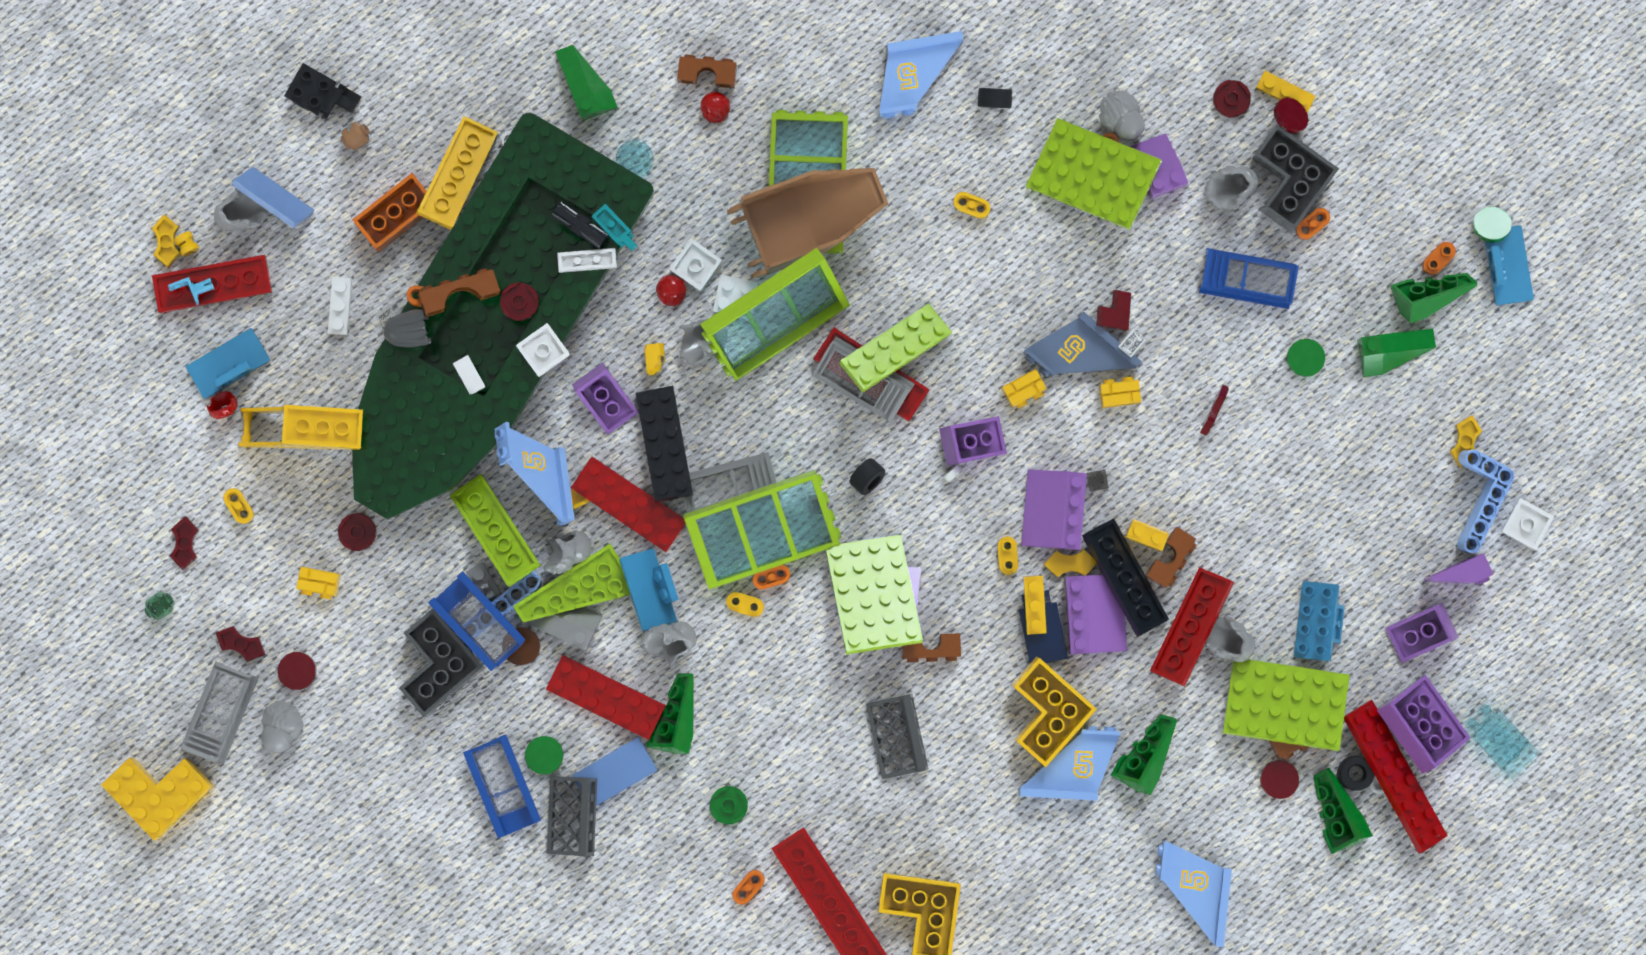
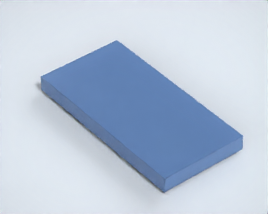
M254 167L233 180V187L292 228L305 221L314 212V209Z
M637 737L575 773L572 777L598 778L597 806L656 772L658 769L640 738ZM576 781L577 787L581 790V782Z

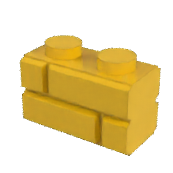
M1034 369L1004 385L1001 389L1011 408L1017 407V409H1020L1028 404L1027 400L1031 398L1037 400L1044 396L1043 392L1047 388L1038 371Z
M1133 377L1122 378L1121 382L1108 379L1103 380V384L1099 385L1102 408L1141 403L1138 379L1134 380Z
M1133 519L1130 522L1125 538L1161 552L1169 533Z
M300 567L296 589L301 590L303 595L312 596L313 593L320 594L319 598L331 600V596L337 597L341 574Z

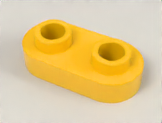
M960 192L954 197L953 204L956 210L978 219H983L989 215L990 204L988 201L967 192ZM961 199H964L966 201V205H960L959 201ZM982 206L984 211L982 213L978 212L977 207Z
M228 489L224 493L223 500L234 519L241 524L250 523L254 518V511L245 496L238 489ZM233 495H236L238 498L235 502L231 500ZM243 511H247L248 513L246 518H242L241 513Z
M1006 536L1001 538L997 544L998 564L1003 574L1012 575L1018 569L1017 543L1012 537ZM1004 543H1010L1011 548L1009 550H1006L1004 548ZM1011 562L1012 568L1007 569L1005 563Z
M732 592L726 599V604L730 610L751 617L761 615L764 610L763 602L760 599L746 594ZM734 598L739 599L738 605H733L732 600ZM754 603L758 605L756 611H752L750 608Z

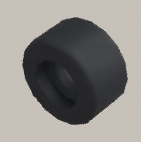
M979 88L978 107L1010 109L1012 107V90Z
M869 458L862 462L853 472L849 480L850 485L861 495L869 494L884 478L885 469L874 459Z
M1349 756L1339 764L1337 775L1340 783L1345 788L1361 791L1368 788L1373 782L1374 773L1365 758ZM1353 766H1359L1363 771V776L1358 781H1353L1349 777V769Z

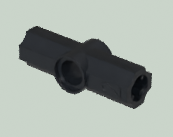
M562 202L557 205L552 214V217L567 226L568 230L581 239L584 238L598 249L604 245L609 237L608 234L593 225V222L581 213H576Z

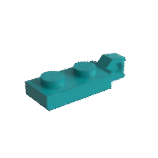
M606 204L591 216L621 248L626 245L631 252L637 248V245L632 240L634 237L632 231Z

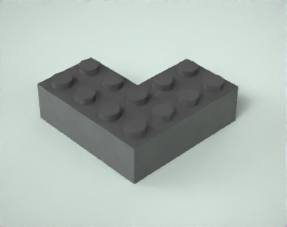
M1276 124L1252 157L1255 162L1282 180L1261 209V212L1292 233L1339 170L1338 167L1278 124Z
M433 608L404 632V635L428 663L401 685L399 689L423 717H428L485 668L471 649Z

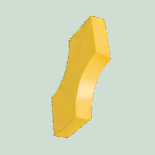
M164 214L151 228L155 232L158 241L157 249L153 255L169 268L181 254L174 242L179 226Z
M1473 415L1455 425L1458 431V440L1450 454L1459 468L1462 467L1458 460L1459 454L1463 450H1474L1475 440L1482 432ZM1471 454L1468 455V462L1473 459Z
M1084 549L1075 555H1064L1056 550L1044 563V566L1058 578L1066 572H1077L1086 576L1097 563Z

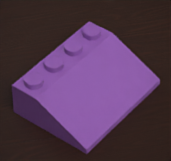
M1028 469L1021 546L1080 550L1087 473Z
M1104 576L1065 577L1069 654L1127 651L1125 614Z
M1426 675L1419 678L1377 710L1422 774L1436 768L1470 739L1468 733Z

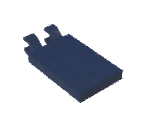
M1049 590L1044 591L1045 634L1027 635L1024 595H1021L1024 609H1019V615L1029 664L1036 656L1045 663L1068 659L1057 602L1051 603Z

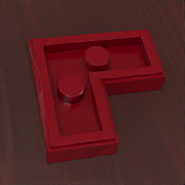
M1113 290L1112 308L1098 306L1096 326L1129 331L1131 293Z

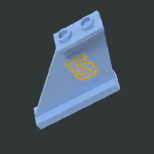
M962 31L887 44L888 57L879 109L880 117L884 116V119L894 118L895 114L903 113V116H908L917 111V104L963 42Z
M505 422L495 428L499 465H504L505 463L510 465L556 516L558 526H565L575 520L565 448L558 447L554 450L509 428V422Z
M1085 726V730L1080 729V734L1061 750L1047 767L1041 768L1019 788V796L1098 801L1097 792L1120 732L1116 731V727H1104V731L1096 730L1097 726Z
M1162 841V845L1158 846V856H1161L1160 864L1156 865L1155 875L1159 876L1158 880L1165 882L1213 945L1224 947L1232 869L1222 868L1176 845Z

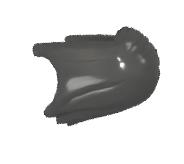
M423 309L411 310L389 319L384 326V337L390 344L398 347H418L430 344L431 338L426 336L427 330L425 329L426 324L424 321L428 320L429 317H425Z

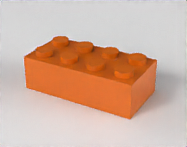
M411 173L353 218L352 221L379 253L424 218L416 213L427 190L416 176Z

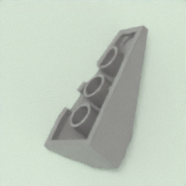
M578 608L525 623L587 651L603 616L587 608Z

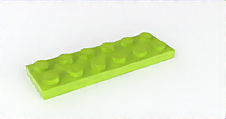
M928 303L840 360L839 364L863 393L949 337L952 331Z
M482 474L450 495L508 587L541 566Z

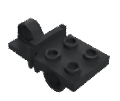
M302 63L284 97L296 105L311 111L317 116L322 112L321 118L327 120L335 104L353 113L362 96L349 90L341 83L338 88L334 87L336 81Z

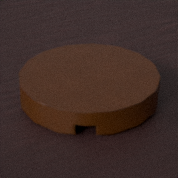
M518 627L516 630L526 640L507 660L516 665H526L537 658L541 645L535 632L529 628ZM509 633L503 638L502 651L515 641Z

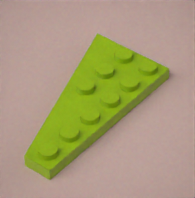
M608 544L512 607L524 623L628 596L630 592L619 561L620 558L611 544Z

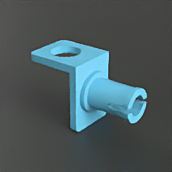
M188 277L168 285L169 291L188 285L196 305H199L197 298L199 294L214 290L210 278L193 284Z

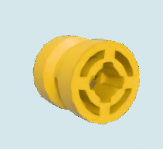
M191 231L184 232L174 238L175 244L180 247L182 257L190 256L200 249L198 244L193 241Z

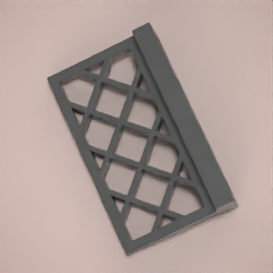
M913 694L867 703L866 706L882 779L928 770ZM900 700L902 709L899 714H896L889 708L894 701ZM879 705L885 709L880 718L873 715L871 706ZM887 711L896 716L891 726L882 721ZM898 719H901L906 724L903 733L893 728ZM879 723L889 728L884 737L877 734L876 728ZM891 730L900 735L895 745L886 739ZM902 738H905L910 743L907 752L897 747ZM884 741L893 747L888 756L883 754L880 749ZM895 749L904 754L899 764L890 758ZM906 757L914 761V769L907 770L901 766ZM888 760L897 766L891 774H886L884 768Z
M550 776L547 854L594 856L598 778ZM556 780L562 781L566 786L560 793L556 789ZM576 781L581 782V790L578 794L571 787ZM567 790L574 796L569 803L562 797ZM559 799L565 805L560 812L555 808V803ZM576 800L580 803V810L577 813L571 808V805ZM567 809L573 815L568 822L561 816ZM557 819L564 825L559 831L554 828V822ZM575 819L580 824L579 830L576 833L570 827V824ZM566 829L572 835L567 842L561 836ZM558 838L563 846L559 850H553V842ZM574 839L579 843L578 851H573L569 846Z

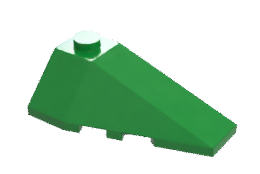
M574 45L555 51L582 122L618 108L610 88Z
M1468 273L1445 275L1443 280L1426 277L1425 282L1415 283L1414 279H1408L1392 284L1391 290L1400 314L1409 323H1413L1429 317L1475 288L1478 283Z
M1433 329L1361 337L1357 340L1363 378L1383 375L1436 348Z
M678 673L668 692L670 699L646 747L673 754H689L693 739L694 674Z
M1160 714L1145 730L1146 736L1139 743L1135 741L1132 744L1134 749L1127 756L1123 754L1119 758L1111 776L1136 791L1151 795L1160 779L1177 719Z
M1326 768L1314 775L1317 799L1321 801L1323 809L1320 812V818H1324L1326 827L1323 830V836L1331 854L1357 845L1372 837L1373 835L1364 816L1331 769Z

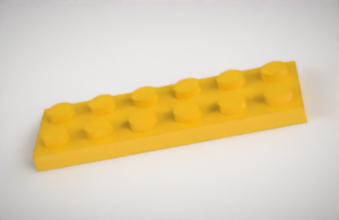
M463 116L417 210V215L452 230L498 134L497 131Z

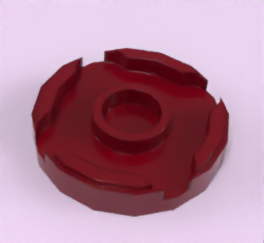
M1226 80L1220 83L1213 95V105L1222 116L1228 118L1243 115L1251 102V93L1248 87L1241 81Z
M1286 97L1276 103L1273 111L1280 127L1283 126L1291 134L1300 133L1307 127L1309 121L1308 114L1300 102L1294 98Z
M516 282L508 285L503 290L500 306L508 318L514 321H525L536 313L539 306V298L536 291L530 285Z
M362 513L347 515L338 526L340 542L344 547L352 551H362L369 548L376 538L377 530L375 523L370 517Z
M292 652L285 655L278 665L280 682L292 690H302L309 687L316 677L317 667L314 660L303 652Z
M1277 760L1270 762L1264 767L1260 776V783L1267 795L1277 799H1284L1290 797L1297 790L1299 775L1292 764Z

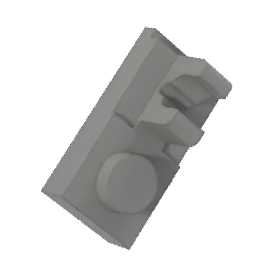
M483 562L466 571L471 581L491 602L502 595Z

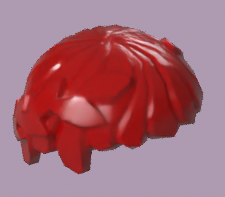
M712 91L701 100L700 109L707 121L713 124L721 123L728 117L730 102L724 94Z
M665 275L658 281L656 293L663 304L675 307L684 300L686 286L681 278L674 275Z
M220 392L210 399L211 403L210 406L207 405V410L211 417L223 419L235 412L238 402L232 392Z

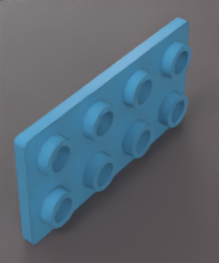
M1512 226L1510 234L1502 241L1494 243L1485 241L1496 306L1532 301L1534 299L1522 226Z
M250 328L188 364L186 369L203 398L207 399L270 362V358L254 330Z
M654 549L621 557L619 561L641 630L647 631L653 626L676 622L677 619L672 602L679 600L668 564L659 565Z
M1303 581L1294 650L1295 658L1331 661L1333 643L1341 644L1345 606L1338 604L1340 588L1338 584Z

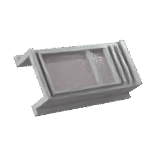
M835 337L812 375L892 423L899 408L913 388L914 383L894 372L862 393L839 364L840 360L857 349L840 338Z
M769 452L689 473L693 496L685 497L688 512L776 483ZM770 494L736 507L739 508L773 498Z
M215 661L181 749L212 762L224 764L258 677L245 674Z

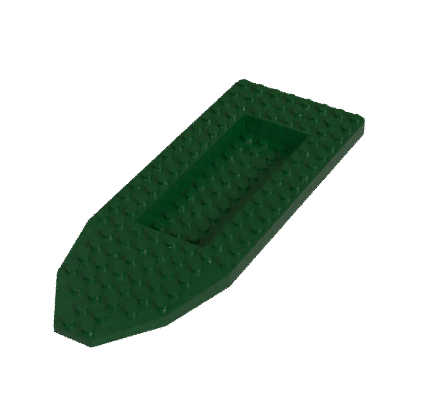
M529 112L520 117L418 286L423 287L432 285L433 288L439 286V283L442 281L450 280L453 282L458 280L459 276L465 274L472 276L477 271L487 268L488 271L493 269L500 293L497 296L484 300H479L477 296L468 291H458L451 294L445 301L444 312L428 316L429 319L424 320L426 324L425 329L427 330L426 336L431 338L430 344L418 347H398L384 339L375 354L358 407L359 410H363L361 449L352 450L355 501L389 520L451 491L497 446L495 428L505 422H509V428L512 429L545 376V374L540 377L537 376L516 345L546 323L549 324L564 345L609 269L559 273L557 253L597 250L598 248L584 238L581 239L568 230L567 226L552 217L555 208L562 202L576 213H581L593 222V225L605 232L591 216L606 204L633 231L654 196V189L650 182L539 116ZM610 236L600 248H615L616 257L622 249ZM516 282L530 285L536 291L539 298V306L536 313L525 321H514L508 318L500 306L503 290L508 285ZM415 293L412 297L418 299V294ZM407 302L400 314L422 308ZM467 355L485 385V388L474 394H469L453 365L454 362Z

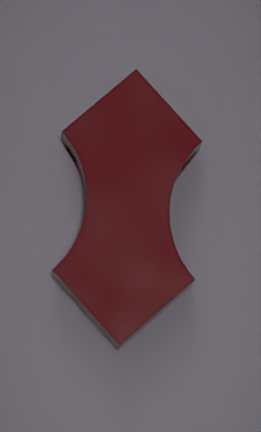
M1222 384L1200 431L1201 434L1208 435L1226 399L1229 390L1228 386Z
M187 516L171 529L175 535L176 545L170 557L182 570H185L198 558L193 549V541L199 529Z
M235 626L216 632L222 651L235 650L241 653L247 662L266 655L259 637H244L236 630Z

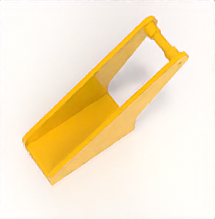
M299 405L240 408V412L243 413L244 427L238 447L361 449L363 410ZM253 413L283 414L282 441L251 442L250 428Z

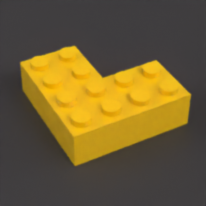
M1037 656L1011 685L1039 710L1014 740L1045 767L1048 766L1097 710Z
M134 757L128 758L101 784L153 841L159 840L215 786L189 758H184L158 783Z
M883 872L878 912L916 918L911 955H952L961 884Z

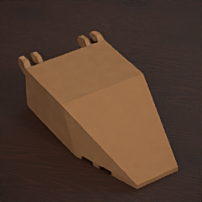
M875 168L812 170L742 196L741 202L729 208L727 213L734 214L743 210L744 216L734 218L731 223L736 225L747 220L761 257L749 262L747 265L748 267H755L761 263L764 264L765 269L751 274L752 278H759L785 269L815 248L821 254L827 252L886 207L888 201Z

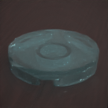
M630 140L619 147L616 153V163L643 177L651 170L654 164V156L651 148L646 143L640 140Z

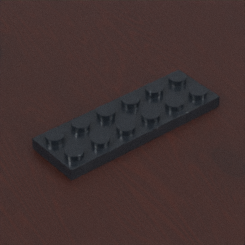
M668 386L637 392L636 399L655 503L693 496L674 387Z
M1114 518L1082 535L1136 637L1169 620Z

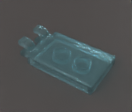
M1483 704L1479 710L1486 718L1479 724L1474 718L1469 717L1465 723L1475 732L1471 735L1474 741L1510 779H1513L1539 752L1501 710L1495 713L1489 705Z

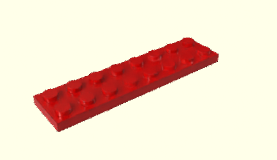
M1369 700L1346 714L1344 721L1418 854L1423 853L1448 835L1386 723L1378 713L1373 700Z
M804 827L771 848L840 955H887Z

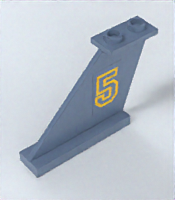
M1085 312L1078 319L1026 348L1023 352L1025 354L1024 358L1032 365L1034 363L1040 367L1039 371L1046 377H1053L1055 374L1136 369L1142 362L1135 355L1129 357L1118 347L1121 343L1104 328L1096 326V322Z

